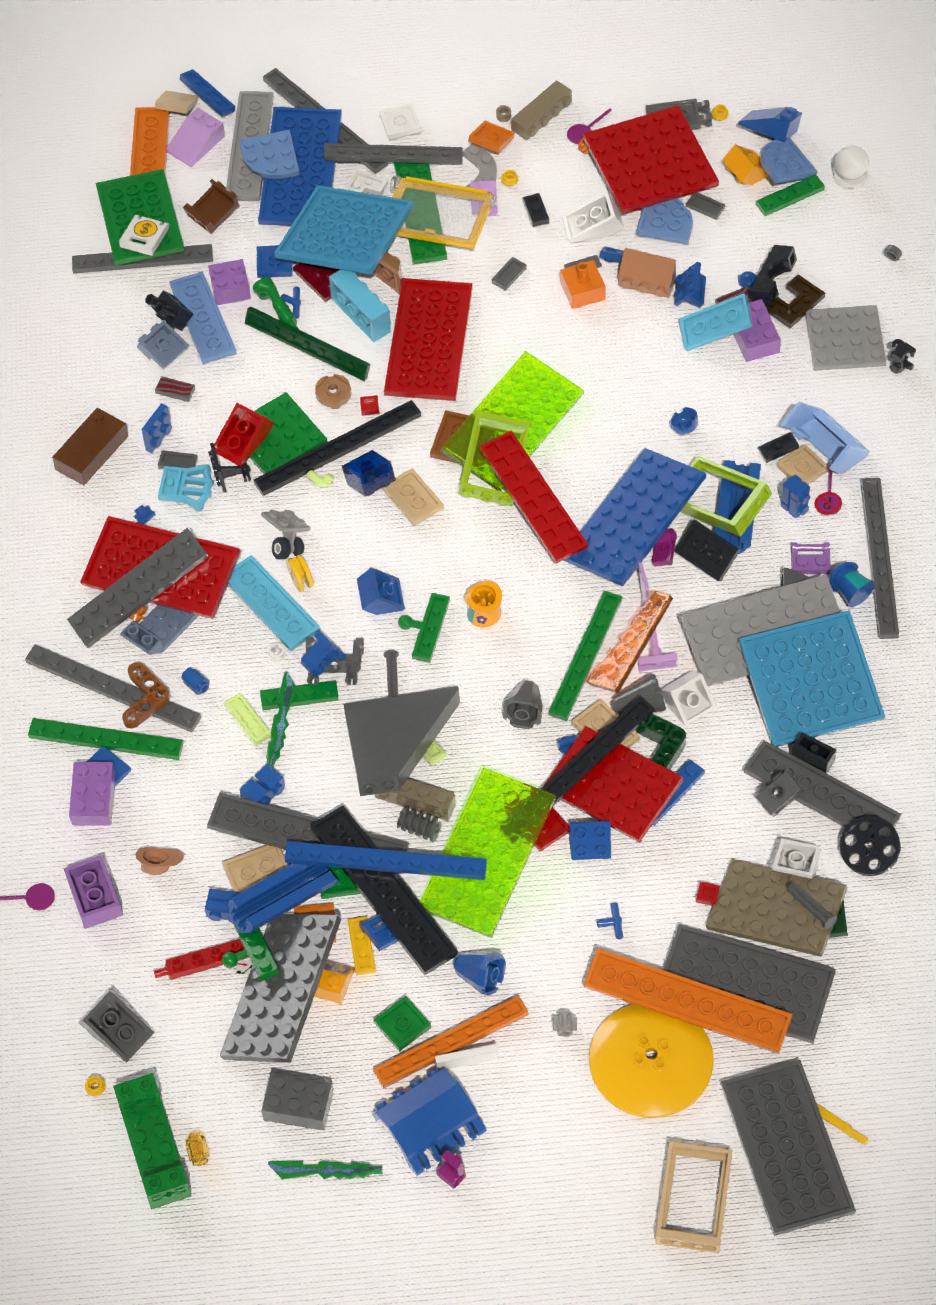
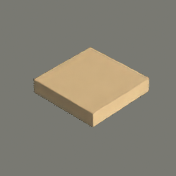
M165 90L156 100L155 109L188 114L198 102V96Z
M803 444L799 449L777 462V468L788 478L798 475L802 482L805 481L808 485L829 471V466L806 444Z

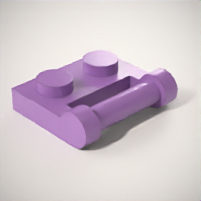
M824 542V544L791 543L792 570L801 574L831 573L830 542ZM798 551H823L824 555H798Z

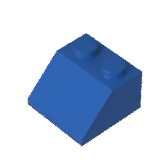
M371 567L357 578L362 610L375 615L405 610L400 579L398 577Z

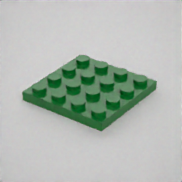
M287 392L254 410L256 413L274 422L266 439L249 457L263 474L328 442L326 436Z

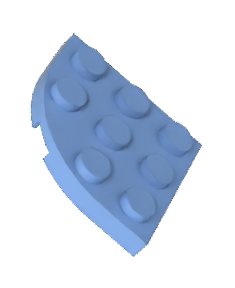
M290 130L239 139L243 161L251 172L260 174L261 177L267 179H283L300 175Z
M791 138L786 142L780 140L770 141L765 145L760 156L762 168L775 183L806 179L818 173Z
M678 198L643 208L637 236L689 244L693 229L692 213L684 206V202Z

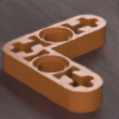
M138 662L128 666V676L146 695L129 707L122 715L124 726L130 729L138 727L170 701L169 690L143 664ZM133 671H140L141 679L137 673L133 674ZM146 681L154 682L151 687H145L144 683ZM156 690L160 695H164L165 697H158ZM144 704L151 705V708L147 711L141 709ZM128 717L135 718V720H128Z

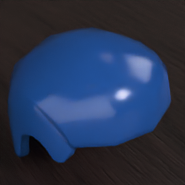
M684 407L681 413L675 412L670 420L671 428L680 435L693 432L698 426L697 411L693 408Z

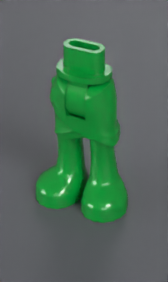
M265 277L255 282L252 288L257 293L259 299L266 300L270 298L279 320L299 329L294 314L285 303L284 298L280 297L272 279Z

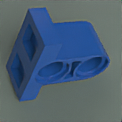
M320 631L314 635L318 641L301 659V665L314 677L321 675L336 658L343 661L347 656Z

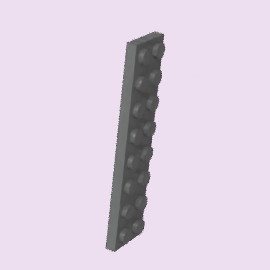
M187 527L67 620L84 645L89 648L209 556Z
M765 740L744 768L745 774L767 786L774 782L773 778L780 772L784 773L785 771L788 772L804 791L795 801L845 828L852 821L863 816L881 817L890 822L893 827L896 826L901 818V813L786 751L773 746V744ZM782 788L776 789L777 791L783 794ZM863 822L860 825V830L863 832H868L871 829L869 822ZM883 827L880 829L879 835L881 837H888L891 831L888 827Z

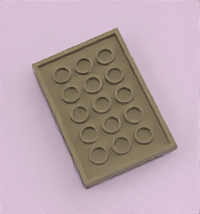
M732 859L720 888L716 905L714 904L706 923L707 930L822 957L833 927L825 929L823 927L824 924L788 892V886L792 882H796L826 911L837 917L847 892V885L815 877L811 879L772 870L771 867Z

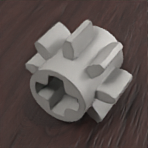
M559 1012L557 1017H553V1031H557V1034L561 1037L571 1036L573 1031H577V1017L573 1018L571 1012Z

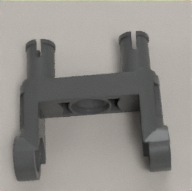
M306 637V652L315 644L314 637ZM356 637V640L353 641V654H346L347 656L343 661L336 658L333 662L338 664L330 665L323 673H346V684L351 685V679H353V685H356L358 682V672L361 670L362 655H364V638ZM308 672L307 683L312 685L314 679V685H317L319 683V676L314 677Z

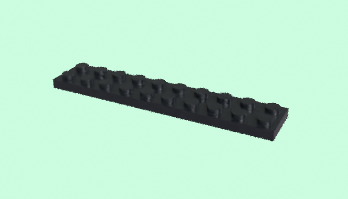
M344 805L310 824V829L322 844L377 849ZM341 868L424 976L458 955V950L396 872Z

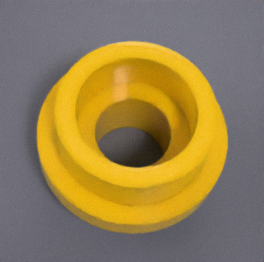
M719 104L712 109L711 115L715 120L722 121L727 119L729 111L726 106Z
M506 170L501 176V181L506 186H514L519 180L514 170Z
M92 1076L85 1083V1090L90 1096H99L106 1089L105 1081L99 1076ZM94 1085H99V1088L92 1089Z

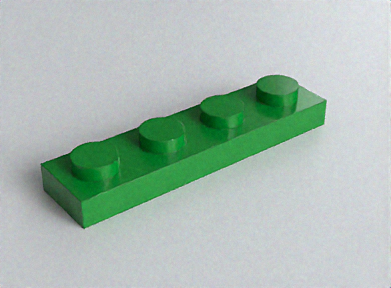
M815 174L756 200V206L764 216H768L824 191L825 185Z
M336 680L320 682L317 685H314V683L312 685H297L298 690L290 707L339 701ZM292 686L287 687L284 692L283 708L287 707L292 693ZM280 688L260 690L262 711L279 709L281 702H277Z

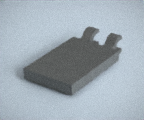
M695 98L645 105L646 114L679 105L692 130L701 129V125L705 127L712 126L709 100L697 102Z

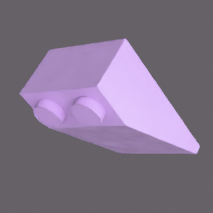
M197 107L185 118L167 146V153L189 167H193L225 137L223 122Z

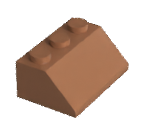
M625 248L619 271L618 286L670 298L676 279V260Z

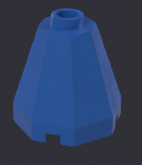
M498 952L463 953L456 957L453 967L459 977L479 993L489 996L497 992L499 989L496 987L497 983H502L504 980L506 961L501 959L503 954Z

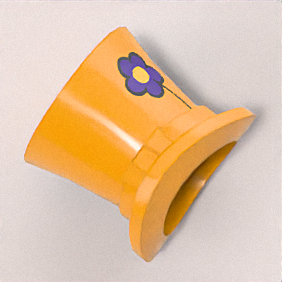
M486 580L478 582L468 589L465 601L468 605L467 618L470 623L481 628L490 627L497 623L502 613L500 607L502 591L500 586L493 581Z

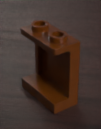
M213 179L209 181L211 187L192 206L188 203L183 206L187 216L210 234L239 206L236 200L237 195L231 190L227 191L220 181L216 182Z

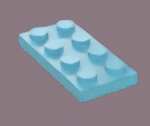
M745 293L679 318L684 348L687 351L753 327L748 298Z

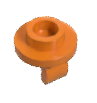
M143 606L139 611L131 615L129 619L140 622L141 619L144 620L145 617L142 615L146 613L147 607Z

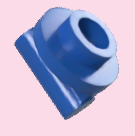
M745 271L738 275V282L742 287L747 286L750 289L755 282L756 274L751 271Z
M142 504L134 510L136 514L133 517L137 520V523L144 525L155 516V512L148 505L144 507Z
M565 736L557 740L558 750L566 754L577 739V736Z

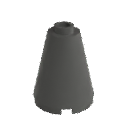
M650 675L614 696V701H611L613 711L618 712V715H620L640 696L655 708V712L665 711L666 706L656 675Z

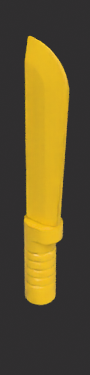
M817 1103L823 1120L861 1144H867L868 1137L854 1130L852 1125L847 1124Z

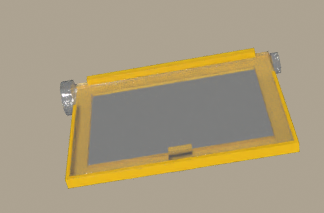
M393 176L390 183V192L393 193V198L411 200L414 205L396 236L475 249L491 207H496L497 197H495V194L488 193V190L407 176L406 178Z

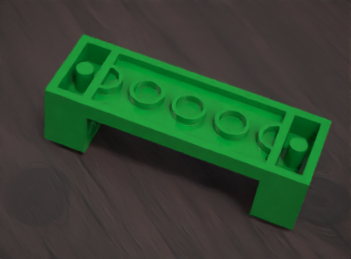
M150 1073L113 1085L150 1209L152 1210L192 1197L154 1074Z

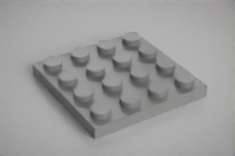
M877 305L809 309L806 312L805 317L814 371L886 366Z

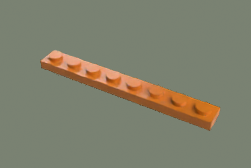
M518 995L373 1069V1072L384 1089L435 1063V1056L457 1052L528 1016V1010Z

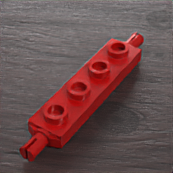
M237 939L165 960L164 968L153 970L155 979L167 975L170 980L222 966L224 954L228 952L238 953L245 948L241 940Z

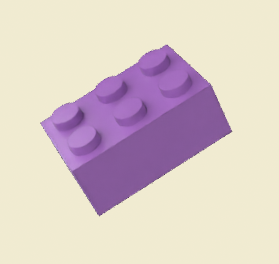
M763 300L749 302L753 327L733 334L746 362L780 353L781 345L780 336Z
M73 762L69 818L72 825L112 826L116 772L113 762Z
M102 855L63 868L84 929L123 916Z

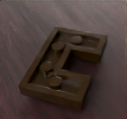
M798 274L786 287L787 290L797 297L790 304L777 297L773 306L765 307L771 316L791 329L806 315L809 309H813L825 298L826 293Z

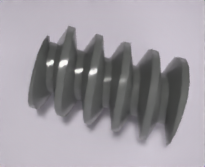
M407 806L399 817L397 829L401 827V830L404 832L408 830L410 834L415 833L417 837L422 836L425 840L430 839L431 842H435L441 831L438 817L431 821L430 814L426 818H424V812L417 816V809L409 813L410 807Z

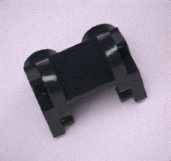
M901 339L893 340L892 347L896 346V349L891 352L890 356L893 359L892 365H890L891 371L898 374L904 369L912 370L914 364L908 361L906 354L910 353V356L914 357L916 348Z

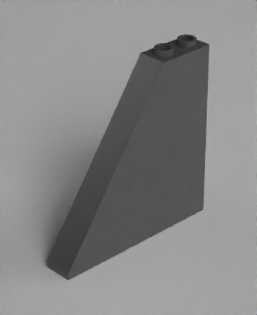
M458 686L344 704L345 720L360 797L401 789L459 706L460 695Z

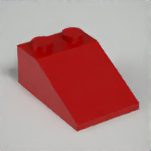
M236 403L214 443L216 454L241 467L266 439L274 422Z

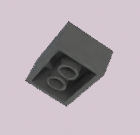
M271 1072L261 1110L263 1120L325 1131L334 1093L332 1083Z

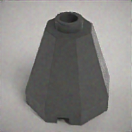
M525 680L519 683L504 701L503 718L505 720L508 718L510 725L523 729H531L536 723L537 725L541 724L543 705L539 686L533 681Z

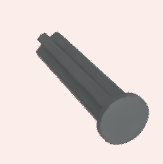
M396 650L384 652L387 666L388 697L398 696L397 657L399 652Z
M792 882L788 886V892L824 924L823 927L825 929H830L835 925L837 917L826 911L796 882Z

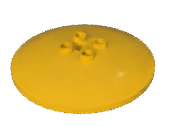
M633 1004L614 1012L600 1025L592 1039L589 1051L591 1076L602 1096L621 1111L644 1118L666 1117L690 1107L706 1090L713 1071V1049L709 1037L703 1028ZM653 1051L657 1054V1057L649 1059L646 1057V1053Z

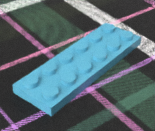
M252 555L235 565L227 585L290 652L306 642V637H313L318 631H321L320 626Z

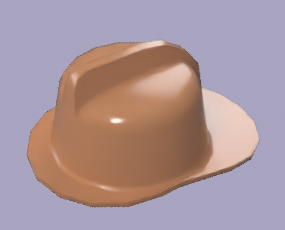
M145 847L136 852V858L141 862V871L150 875H161L168 871L170 866L178 865L184 859L183 853L176 849Z

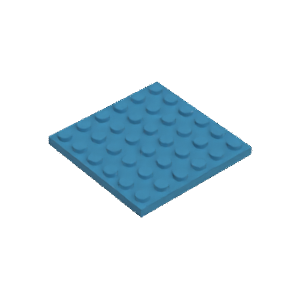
M317 185L275 250V258L372 275L414 206L413 201Z
M850 610L739 638V645L773 746L780 747L795 743L802 732L814 738L885 719V714Z

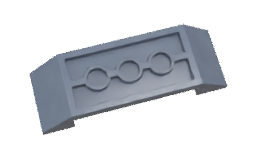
M157 605L139 624L132 621L120 633V636L148 655L162 653L199 615Z

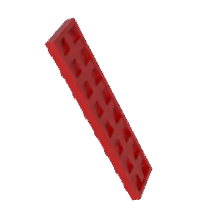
M512 430L479 446L480 452L555 564L588 548L589 544Z

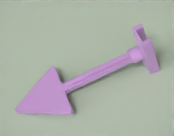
M642 562L638 563L643 608L651 646L650 656L638 658V671L677 667V653L662 655L661 648H659L652 605L649 600V585Z

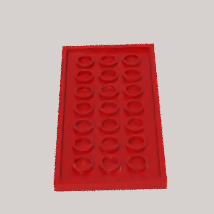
M402 278L384 386V396L456 401L473 283Z
M108 516L80 583L90 588L106 590L179 533ZM196 538L209 557L149 603L213 619L241 551L236 547Z

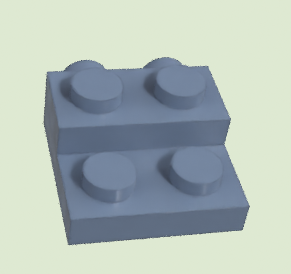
M163 320L160 324H154L149 334H143L138 339L139 343L137 346L149 360L152 358L164 370L189 347V344Z

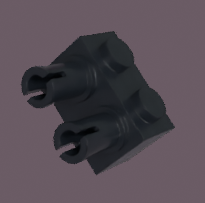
M164 290L159 297L148 294L145 298V303L152 306L151 308L156 312L155 315L161 320H165L173 330L176 328L182 331L194 314L176 296Z

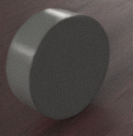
M889 244L885 248L884 254L888 259L898 261L902 256V251L897 246Z

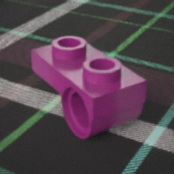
M667 528L654 545L652 560L654 566L673 564L677 533L673 528Z
M446 1150L441 1156L443 1164L436 1175L454 1189L467 1177L464 1170L465 1166L462 1163L463 1159L455 1152L451 1154Z

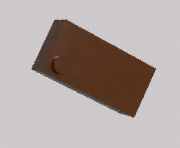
M97 407L52 456L55 470L85 486L129 436L126 423Z

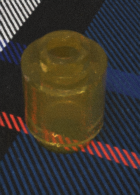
M200 1133L190 1134L185 1140L189 1161L192 1162L193 1166H201L208 1163L210 1155L206 1137Z

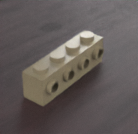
M407 779L398 791L375 794L377 799L405 808L409 806L411 810L417 809V812H424L426 815L430 814L432 817H438L448 822L456 806L454 793L411 779Z

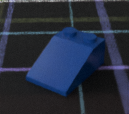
M793 107L752 110L738 122V125L786 142L798 131L802 112L797 111Z

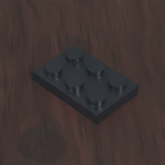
M693 520L674 552L721 582L740 549L697 520Z

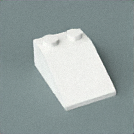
M608 192L562 215L570 243L607 237L624 228L618 206Z

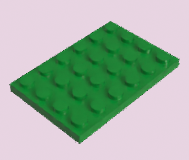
M164 169L95 183L115 266L184 251ZM135 215H139L140 219L143 216L162 221V224L169 223V229L153 256L120 247L119 240ZM132 239V242L146 244V242Z

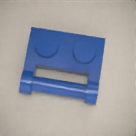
M377 915L368 921L360 922L359 926L380 952L398 941L385 924L376 929L372 928L382 923V920Z

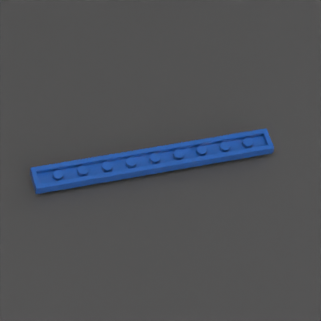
M287 841L285 863L485 880L487 859L290 841Z

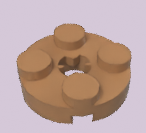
M338 374L320 378L315 385V396L320 404L332 409H339L341 405L348 402L352 392L347 378ZM330 389H337L335 393H331L329 391Z

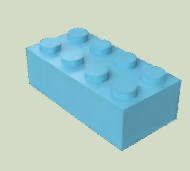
M341 269L329 276L331 299L373 343L391 332L389 307L379 300L376 293H372L365 282H361L354 271Z

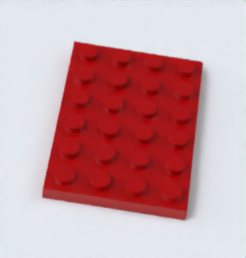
M585 726L543 787L600 733ZM619 744L570 790L561 801L598 821H610L611 828L640 843L683 782V777Z

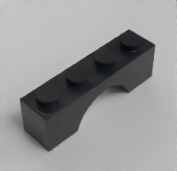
M773 246L771 252L768 253L765 263L762 264L759 274L756 275L755 282L749 289V296L752 302L762 299L765 306L774 305L779 293L776 281L773 279L782 273L792 271L797 261L794 246Z

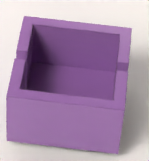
M243 259L208 265L217 305L251 299Z

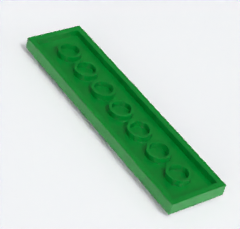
M393 162L398 186L401 180L406 181V176L432 181L429 163ZM406 189L402 199L411 200L414 205L404 221L406 229L419 232L431 230L436 231V235L443 236L435 194ZM408 238L413 265L448 260L445 244Z

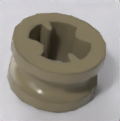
M506 105L499 106L496 109L497 120L500 122L510 121L512 117L511 108Z

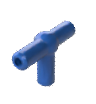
M295 286L293 288V297L284 293L281 297L284 298L285 302L292 304L293 314L298 319L300 317L301 305L300 287Z
M613 902L610 904L612 918L601 919L596 922L598 928L614 926L615 937L620 940L624 937L622 918L620 917L618 903Z

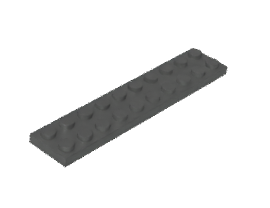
M219 792L207 823V829L286 850L287 841L322 844L310 829V824L319 820L318 818ZM364 831L377 849L408 851L409 843Z

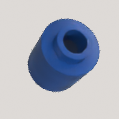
M190 667L183 672L181 676L183 683L195 694H203L208 690L209 680L197 669Z

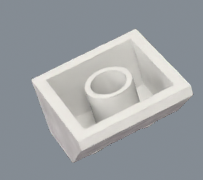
M691 671L661 689L667 706L684 726L689 725L717 708L701 673Z
M781 838L772 870L812 879L815 877L819 865L821 847Z

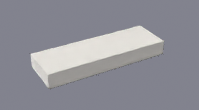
M496 1044L437 1055L435 1056L436 1068L439 1071L444 1068L448 1070L498 1060V1050Z

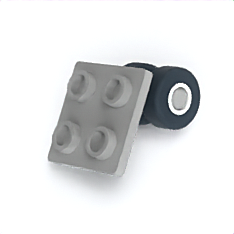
M291 510L261 512V516L283 533V537L275 538L272 543V553L276 559H287L290 553H293L294 556L304 553L303 540L300 537H295L297 531H310L311 527L303 519L297 517Z

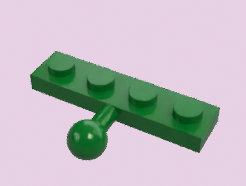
M432 593L423 622L415 621L409 615H402L398 619V625L403 630L410 628L420 629L412 653V659L431 663L449 607L450 596Z
M233 924L245 949L238 953L228 952L222 957L223 965L226 968H234L238 961L249 957L261 982L280 974L259 929L251 933H240L235 924Z

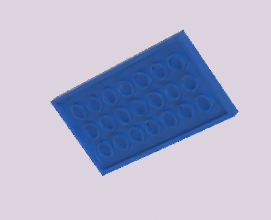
M273 108L270 133L290 130L300 175L283 179L264 178L258 217L259 224L291 226L317 185L333 188L336 161L324 160V143H339L342 109Z
M644 448L580 531L589 544L588 548L563 561L623 587L639 567L638 563L645 559L707 477L706 473Z

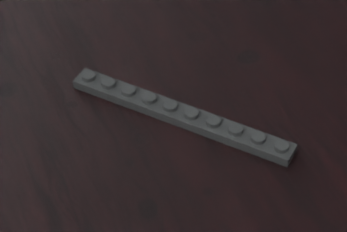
M277 68L263 76V81L294 107L325 109ZM341 122L339 144H368ZM360 161L375 174L388 165V162Z
M862 478L861 484L872 579L874 582L879 639L899 638V627L881 478Z
M34 644L25 658L26 663L129 707L146 695L138 687ZM171 701L152 715L193 733L201 720V714ZM144 704L141 709L147 711L151 708V705Z

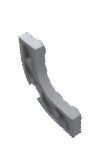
M472 143L463 151V157L474 164L479 170L478 176L473 181H496L497 166L494 158L482 147Z

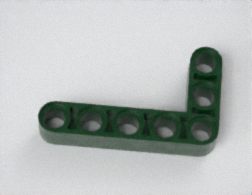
M651 714L644 721L646 723L641 724L635 731L660 744L651 760L671 770L685 749L686 732L683 728Z

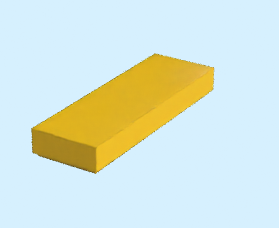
M367 916L347 919L356 976L376 973L371 940L366 933L362 932L359 926L360 922L368 921Z

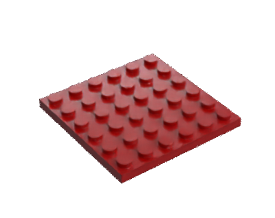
M679 105L583 133V140L622 215L719 186V180Z

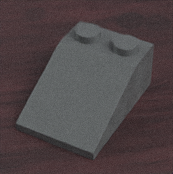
M110 990L78 1022L90 1035L126 1063L155 1033Z

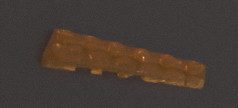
M655 590L638 615L631 621L629 630L626 633H622L618 638L620 640L615 648L611 647L607 654L609 656L603 663L600 662L588 677L586 682L590 686L615 693L620 692L672 602L673 597L670 594Z

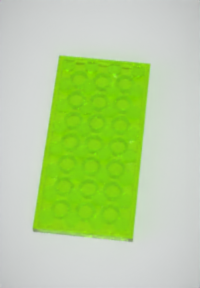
M525 351L441 447L440 452L464 467L476 411L479 410L531 422L525 447L526 453L531 457L582 397L585 390ZM480 427L471 473L494 489L502 491L504 488L503 484L480 452L479 446L505 433Z
M483 767L442 855L487 859L485 880L432 876L420 900L425 910L429 914L492 938L556 800V795Z

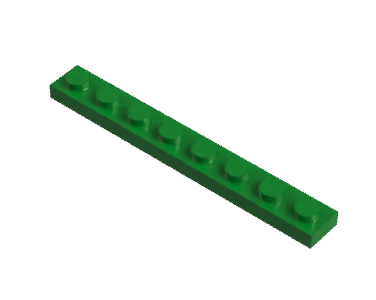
M604 591L549 710V716L568 721L622 602L621 595Z
M32 718L28 732L30 739L98 749L104 746L112 751L180 760L184 745L183 740L37 718Z

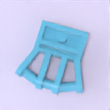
M206 464L191 468L164 466L158 500L177 502V504L182 502L201 512L204 508V503L211 497L212 492L210 490L214 484L210 474V465ZM197 474H203L204 478H201V477H191V476H192V475H197ZM186 484L201 485V486H204V487H203V488L186 487ZM185 495L200 496V498L196 501Z

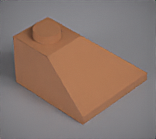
M385 252L374 274L400 295L402 283L401 261L398 257Z

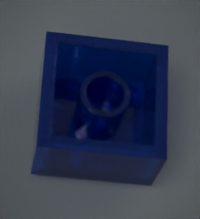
M370 450L342 465L347 485L365 497L396 481L391 461L374 450Z

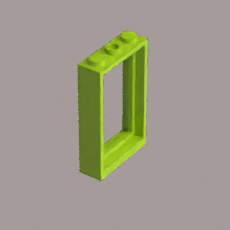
M477 410L458 494L467 498L481 499L484 502L499 503L502 506H513L514 501L508 492L468 484L480 427L504 433L512 430L514 435L520 436L519 442L525 450L531 422Z
M697 456L690 464L691 467L703 472L707 471L752 489L753 492L732 520L690 503H686L680 512L741 537L771 497L772 492L766 482Z

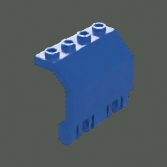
M436 1068L427 1074L428 1079L423 1082L418 1079L409 1085L411 1089L406 1093L401 1090L393 1095L394 1100L387 1104L384 1101L375 1107L376 1112L372 1114L376 1121L380 1120L388 1128L415 1176L425 1171L424 1168L426 1170L431 1168L429 1161L423 1154V1151L429 1149L435 1161L440 1162L442 1160L441 1156L446 1150L452 1154L460 1149L459 1146L463 1147L466 1145L464 1138L457 1129L463 1126L472 1140L476 1139L477 1135L480 1136L487 1131L463 1088L445 1068L440 1071Z

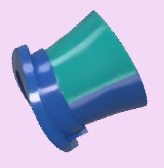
M845 562L837 566L829 580L832 591L841 593L849 607H856L863 603L874 589V582L859 573L857 570L859 566L855 562Z

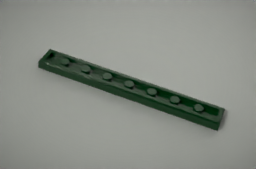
M250 306L247 308L244 324L362 381L367 380L370 363Z

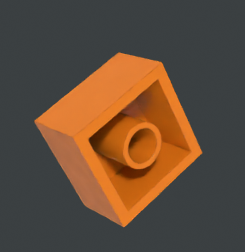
M594 260L580 262L578 265L560 269V284L572 309L606 300V286Z

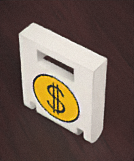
M135 215L119 240L120 247L153 256L169 229V223L162 224V221L143 216L140 219L139 215ZM132 239L146 242V244L132 242Z

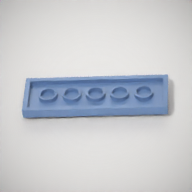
M203 271L169 281L173 295L194 313L186 326L202 364L237 354Z

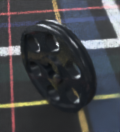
M863 816L855 819L844 829L840 839V852L844 862L851 870L863 876H877L887 872L895 865L901 851V842L896 829L890 822L877 816ZM863 822L871 824V829L868 832L860 830V825ZM888 827L891 831L888 837H881L879 835L881 828ZM850 835L855 836L857 839L856 843L852 846L847 845L845 842L846 838ZM873 840L875 848H871L868 852L865 844H869ZM892 846L895 848V853L893 856H886L884 849ZM855 854L861 856V862L857 865H853L850 862L851 856ZM878 860L881 863L880 868L877 870L870 869V862Z

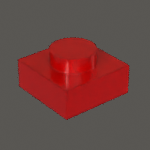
M378 395L360 397L361 416L380 414Z
M700 881L696 903L710 906L716 905L720 885Z

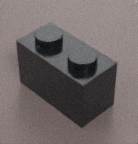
M802 732L792 747L791 755L828 773L835 762L837 749Z

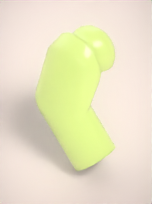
M310 470L306 475L316 486H330L334 479L331 473H326L324 477H320L313 470Z

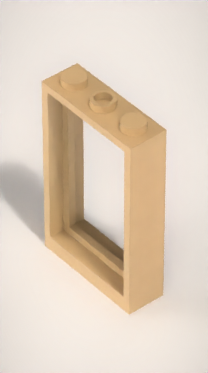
M681 1140L669 1141L655 1244L719 1254L733 1150L722 1146L716 1148L707 1147V1145L702 1143L695 1145L686 1144V1142ZM676 1155L723 1162L713 1236L666 1229Z

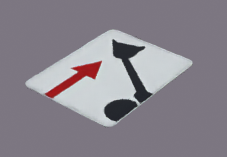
M238 961L235 973L249 975L252 968L251 961Z

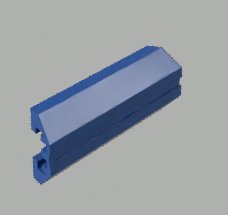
M724 460L723 466L759 480L761 464L750 463L749 466H744V464L736 465L735 461ZM722 478L717 515L732 520L753 490ZM754 520L741 537L716 526L714 532L739 548L740 552L738 554H741L751 546Z
M292 863L232 897L228 903L230 920L235 924L240 933H251L337 884L339 881L327 866Z

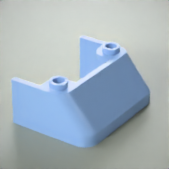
M799 401L781 424L783 427L792 429L794 431L793 435L798 439L804 438L810 441L831 460L829 462L831 464L829 469L837 474L847 472L870 453L861 442L831 415L817 406Z

